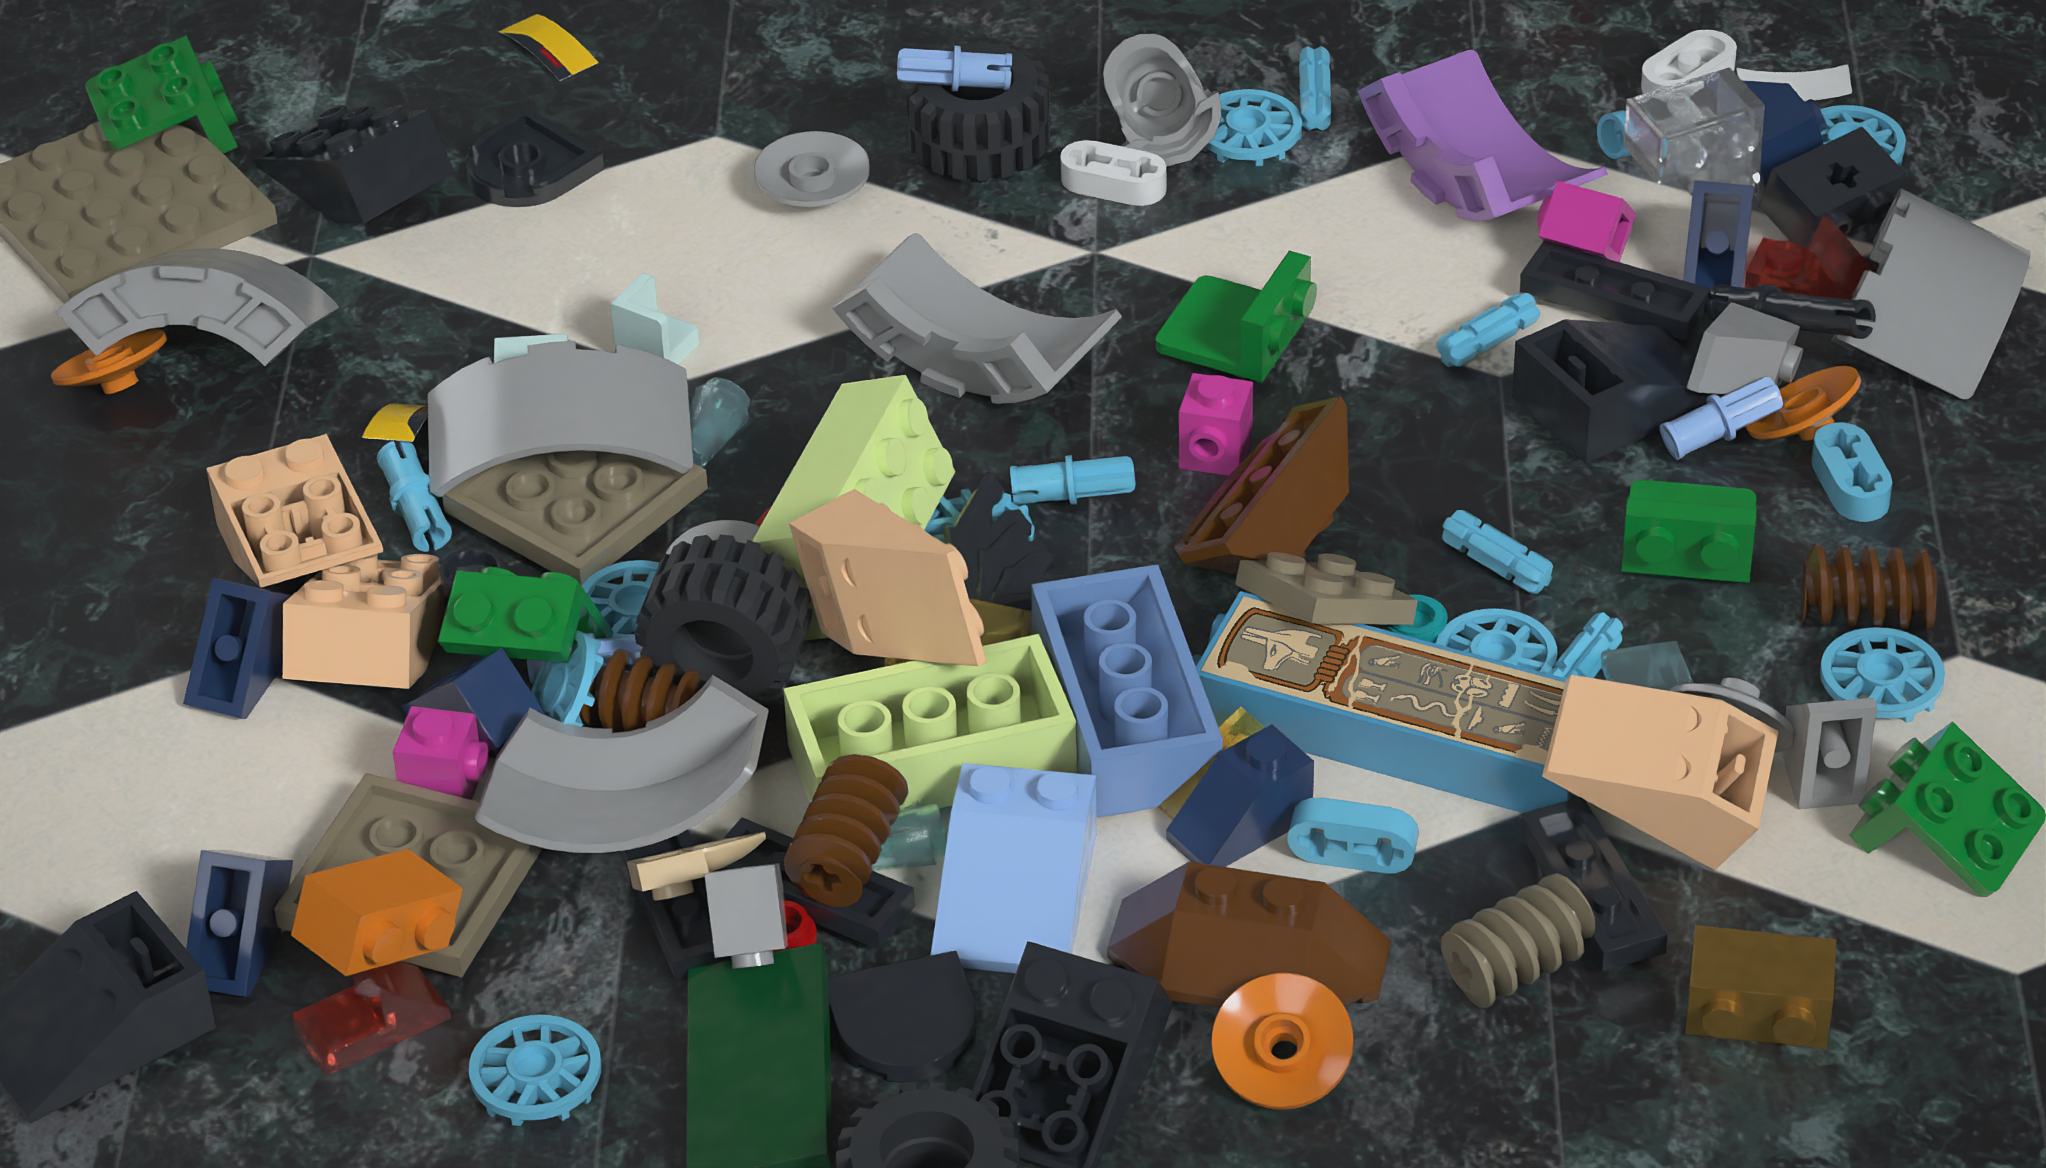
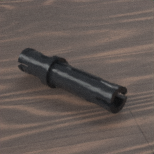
M1718 283L1710 289L1708 294L1716 297H1725L1726 302L1706 301L1708 316L1713 321L1733 302L1800 326L1799 330L1852 336L1857 339L1867 338L1872 333L1873 328L1865 325H1856V320L1875 322L1876 320L1874 306L1869 300H1850L1782 292L1779 287L1771 284H1760L1753 289Z

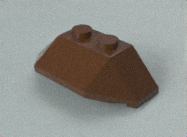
M1341 396L1293 407L1282 419L1283 424L1272 435L1263 439L1240 463L1175 543L1174 548L1184 564L1237 575L1240 560L1267 561V556L1270 552L1287 553L1305 558V549L1319 532L1326 529L1332 523L1334 511L1349 493L1347 405Z
M1187 862L1122 899L1107 947L1109 959L1117 965L1122 964L1128 971L1158 979L1169 998L1173 1001L1221 1008L1229 996L1245 983L1269 974L1291 973L1309 977L1325 985L1339 998L1345 1007L1357 1000L1361 1003H1366L1379 999L1391 951V940L1325 882Z

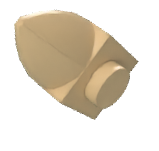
M765 832L709 842L628 861L632 887L640 891L652 890L654 900L668 899L694 891L692 880L705 877V873L721 869L743 858L766 839Z

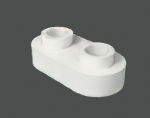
M1697 30L1688 33L1645 61L1642 67V93L1662 107H1677L1689 102L1704 92L1702 83L1712 78L1725 79L1734 71L1737 49L1735 41L1727 34L1715 30Z

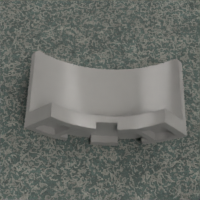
M1900 188L1873 240L1874 245L1869 259L1880 263L1877 272L1865 270L1851 300H1869L1873 304L1876 314L1875 322L1856 320V325L1870 326L1873 328V331L1865 339L1834 334L1831 341L1852 352L1859 349L1959 399L1966 400L1974 394L2009 319L2023 284L2031 253L2028 249Z
M918 233L908 236L832 308L847 327L881 358L888 362L893 356H896L907 365L921 372V383L958 398L966 391L991 396L992 403L996 404L1021 402L1048 393L1122 317L1117 309L1091 317L1065 318L1038 314L1016 307L984 291L962 276Z
M198 248L170 252L134 265L88 287L72 297L55 312L96 356L104 353L116 342L136 332L167 325L197 326L198 329L213 332L233 341L266 366L306 329L328 317L339 307L322 289L306 277L282 264L242 251Z
M576 341L527 345L528 354L504 359L496 363H492L489 357L483 358L457 371L428 393L430 492L438 497H442L453 487L471 476L493 466L522 457L556 451L586 450L626 454L659 463L683 474L693 467L686 368L643 350L623 345H616L615 353L601 350L576 349Z
M714 675L710 677L706 684L690 700L679 708L660 718L647 722L645 728L629 732L613 733L612 729L565 724L529 708L494 760L475 819L478 823L492 831L519 842L545 849L573 853L624 851L660 842L701 823L722 808L741 790L757 767L769 710Z

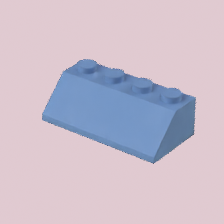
M1158 564L1032 584V635L1039 634L1076 720L1077 774L1096 775L1097 818L1157 808L1218 754L1223 747L1222 736Z

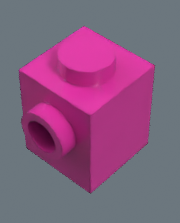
M1557 180L1552 196H1546L1540 206L1537 216V228L1540 230L1538 236L1543 241L1620 262L1637 213L1623 198Z
M1192 373L1179 410L1180 469L1229 476L1246 458L1252 441V381L1231 379L1219 375L1210 376Z
M411 706L393 749L397 781L472 800L478 783L485 776L488 763V747L485 742H479L476 715Z

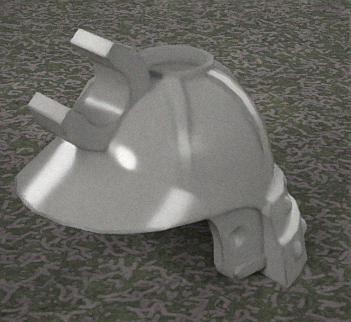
M1138 34L1123 40L1112 50L1104 64L1103 78L1109 99L1120 118L1121 130L1126 136V142L1121 146L1156 154L1165 161L1166 167L1192 160L1216 134L1221 119L1219 93L1217 91L1210 92L1209 89L1204 91L1199 78L1186 57L1174 43L1157 34Z

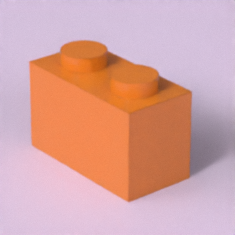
M410 849L307 874L304 878L291 936L343 975L349 976L448 948L451 935L455 929V919L463 888Z

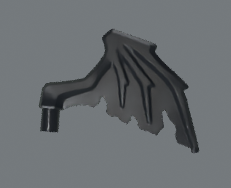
M993 470L987 471L957 517L953 527H944L945 544L953 545L960 552L966 563L968 578L964 580L969 601L977 610L984 630L995 629L999 619L1006 614L1032 611V584L1068 579L1064 574H1053L1045 577L1046 573L1054 567V557L1046 550V545L1042 538H1036L1033 541L1028 540V537L1031 535L1032 524L1026 519L1020 509L1005 510L997 521L991 524L992 508L1001 501L1004 495V489L997 480V473Z

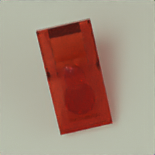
M1823 216L1808 248L1798 246L1789 241H1777L1763 237L1746 270L1744 288L1754 289L1760 284H1771L1779 287L1782 292L1851 300L1864 271L1876 272L1829 217Z
M401 961L353 974L354 986L292 1013L296 1034L326 1076L451 1019L450 1009L419 967Z

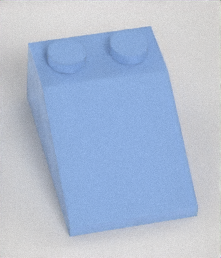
M962 763L951 809L931 955L956 950L962 968L1016 973L1027 941L1072 954L1097 836L1096 775Z

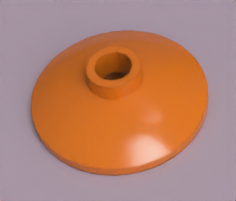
M150 329L136 332L121 339L98 356L89 349L57 367L51 373L53 383L59 386L79 387L101 384L104 394L124 390L138 382L134 370L157 353L166 342V335L161 329Z
M1850 366L1831 367L1806 375L1779 389L1783 401V406L1779 411L1747 425L1746 429L1750 436L1755 439H1778L1799 434L1800 438L1804 441L1812 440L1816 431L1822 426L1835 423L1832 416L1842 409L1857 392L1861 384V377L1858 371Z
M1269 974L1245 983L1224 1002L1216 1016L1212 1031V1052L1222 1079L1241 1098L1257 1106L1269 1109H1295L1321 1099L1341 1081L1349 1067L1353 1053V1029L1343 1003L1325 985L1298 974ZM1290 1041L1297 1046V1051L1288 1059H1278L1272 1055V1048L1278 1042Z

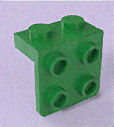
M187 35L173 42L162 43L154 47L150 52L124 64L108 67L97 76L89 79L85 85L104 135L112 149L118 150L196 115L208 139L223 154L238 147L229 126L239 121L211 60L200 64Z
M1289 250L1262 290L1214 276L1205 275L1199 277L1156 335V350L1161 354L1178 358L1182 361L1192 362L1234 374L1238 377L1263 382L1305 319L1310 315L1315 304L1317 285L1311 282V256Z
M1653 480L1634 481L1630 486V494L1627 499L1621 572L1750 583L1757 510L1756 494L1746 488Z
M486 567L481 570V573L456 571L438 642L449 653L485 656L502 648L508 658L568 663L576 630L583 633H594L596 639L612 638L613 630L581 584L569 575L546 572L541 575V578L517 576L502 568Z
M1952 721L1925 742L1921 743L1914 737L1895 753L1887 764L1894 773L1889 779L1886 777L1879 781L1860 801L1858 807L1864 812V815L1849 836L1869 854L1907 827L1978 895L1988 897L2000 889L2044 824L2046 813L2043 807Z

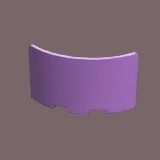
M1474 50L1464 51L1401 74V72L1392 74L1357 91L1370 121L1389 154L1400 151L1415 171L1411 174L1410 182L1435 205L1447 202L1455 207L1458 218L1470 221L1490 220L1541 201L1548 195L1552 196L1557 180L1580 186L1608 175L1605 166L1595 169L1575 167L1562 162L1540 147L1508 111L1493 87L1478 54Z

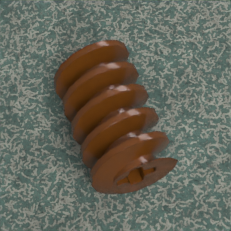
M1814 543L1811 545L1803 565L1801 624L1804 623L1811 606L1817 607L1822 625L1830 624L1836 608L1839 607L1843 608L1848 626H1856L1862 609H1869L1874 627L1881 628L1888 611L1895 610L1901 629H1908L1914 612H1921L1926 630H1933L1937 599L1936 568H1932L1926 549H1916L1909 566H1906L1900 548H1890L1883 565H1880L1874 546H1865L1857 563L1854 564L1848 545H1838L1831 562L1827 561L1822 544Z
M618 649L613 653L608 663L601 666L590 685L589 692L595 698L593 705L583 704L580 714L583 723L588 726L594 727L602 724L603 728L612 729L613 733L645 728L647 722L674 711L690 700L700 690V674L690 669L685 672L679 685H676V666L667 662L660 667L655 678H653V661L650 657L644 655L637 659L631 671H629V653L626 650Z
M859 754L841 756L828 764L822 777V782L819 783L812 802L809 804L803 817V821L795 833L793 842H791L784 856L785 872L792 884L805 896L819 904L832 908L849 907L859 901L863 893L862 885L868 882L873 871L872 865L876 864L882 852L881 845L886 843L891 832L890 826L895 823L900 813L899 806L904 804L909 793L906 779L896 768L883 760Z

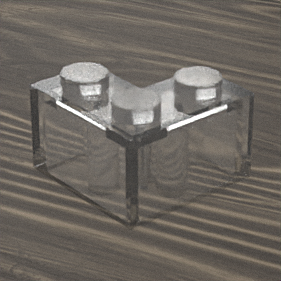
M1728 67L1626 99L1624 146L1658 185L1676 179L1691 196L1693 194L1694 180L1754 186L1753 199H1756L1759 194L1765 105L1735 72Z

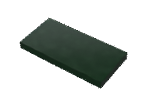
M822 942L773 952L774 963L733 969L732 960L688 969L687 1168H833L828 957Z

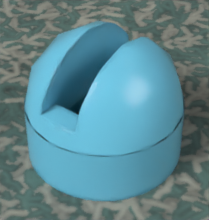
M1623 110L1603 115L1597 126L1598 142L1603 152L1612 159H1618L1633 155L1641 150L1648 136L1647 128L1641 125L1642 118L1637 113Z

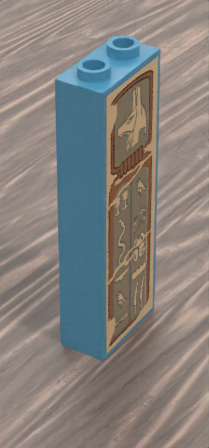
M1242 591L1237 595L1227 614L1220 613L1215 618L1210 632L1209 645L1203 655L1196 654L1193 656V661L1219 729L1249 737L1273 724L1305 753L1520 813L1579 797L1542 777L1566 678L1364 624L1310 623L1256 595Z

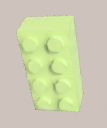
M906 375L841 384L752 540L761 544L760 550L768 554L774 551L785 559L784 567L795 568L802 577L801 587L808 589L789 522L855 489L875 502L887 505L893 513L912 524L920 525L925 530L955 474L951 456L942 447L928 419L926 407L917 398ZM811 600L809 608L813 610L812 618L804 641L829 638L821 632Z
M1039 634L982 646L986 663L979 667L914 660L784 688L788 747L809 804L812 802L819 783L822 782V777L828 764L838 757L851 754L868 755L883 760L896 768L906 779L909 793L904 804L899 806L900 813L897 818L952 806L962 763L1077 774L1076 720Z

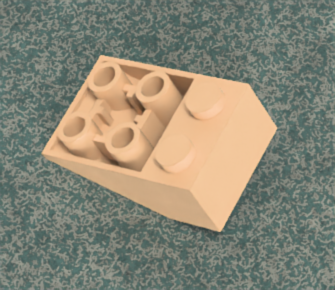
M327 434L311 439L297 440L286 446L251 456L237 457L230 462L206 468L216 522L234 562L260 588L383 552L382 543Z
M855 489L789 522L819 626L824 635L851 653L858 655L977 667L986 663L980 636L984 633L983 623L977 610L969 601L964 580L968 578L966 563L960 552L953 545L941 542L926 533L920 525L908 522L893 513L887 505L879 504Z
M378 554L320 570L283 603V679L409 689L426 672L445 616L444 601L446 595L442 592L439 558L428 554H411L401 557V561L379 560Z
M1570 675L1565 682L1542 777L1716 870L1759 829L1779 731L1720 699Z

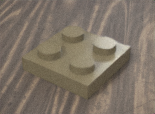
M1280 552L1268 553L1267 561L1240 560L1235 584L1310 623L1413 625L1418 604L1417 599L1394 589V579L1381 574L1359 572L1355 570L1356 561L1336 554H1319L1317 562H1306L1301 557Z

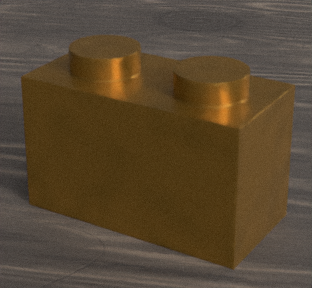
M1695 925L1685 1034L1827 1049L1834 995L1836 939Z

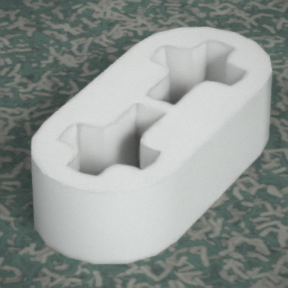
M1089 140L1071 143L1061 152V181L1063 186L1069 191L1137 206L1154 204L1160 201L1166 194V164L1156 154Z

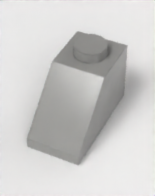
M1731 302L1704 332L1687 389L1699 393L1728 394L1762 377H1770L1777 387L1782 381L1791 383L1803 353V348L1794 345L1800 326Z
M1874 698L1807 703L1786 707L1785 718L1791 723L1795 731L1792 746L1788 750L1781 752L1798 809L1859 804L1866 794L1877 711Z
M780 863L705 873L715 958L731 956L733 969L774 963L773 950L785 949L788 946Z

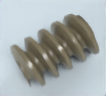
M1558 873L1547 875L1537 885L1524 887L1516 896L1503 898L1498 901L1494 908L1480 910L1471 920H1463L1454 924L1450 931H1447L1441 937L1442 956L1452 978L1467 998L1479 1008H1488L1493 1005L1496 999L1495 992L1501 996L1514 994L1518 988L1517 980L1524 985H1530L1538 980L1540 969L1545 973H1553L1560 968L1562 958L1566 961L1580 959L1584 952L1583 938H1591L1595 932V916L1588 901L1573 882Z

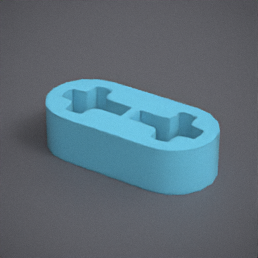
M1844 422L1830 423L1818 429L1814 436L1811 463L1834 508L1840 515L1859 522L1874 521L1884 516L1890 506L1893 482L1888 469L1867 433L1853 424Z
M1309 798L1301 801L1295 807L1287 841L1289 848L1295 855L1311 863L1376 873H1398L1404 871L1412 864L1419 837L1418 824L1409 814L1396 808L1330 798ZM1316 828L1324 830V833L1316 832ZM1382 838L1390 839L1391 843L1382 841Z

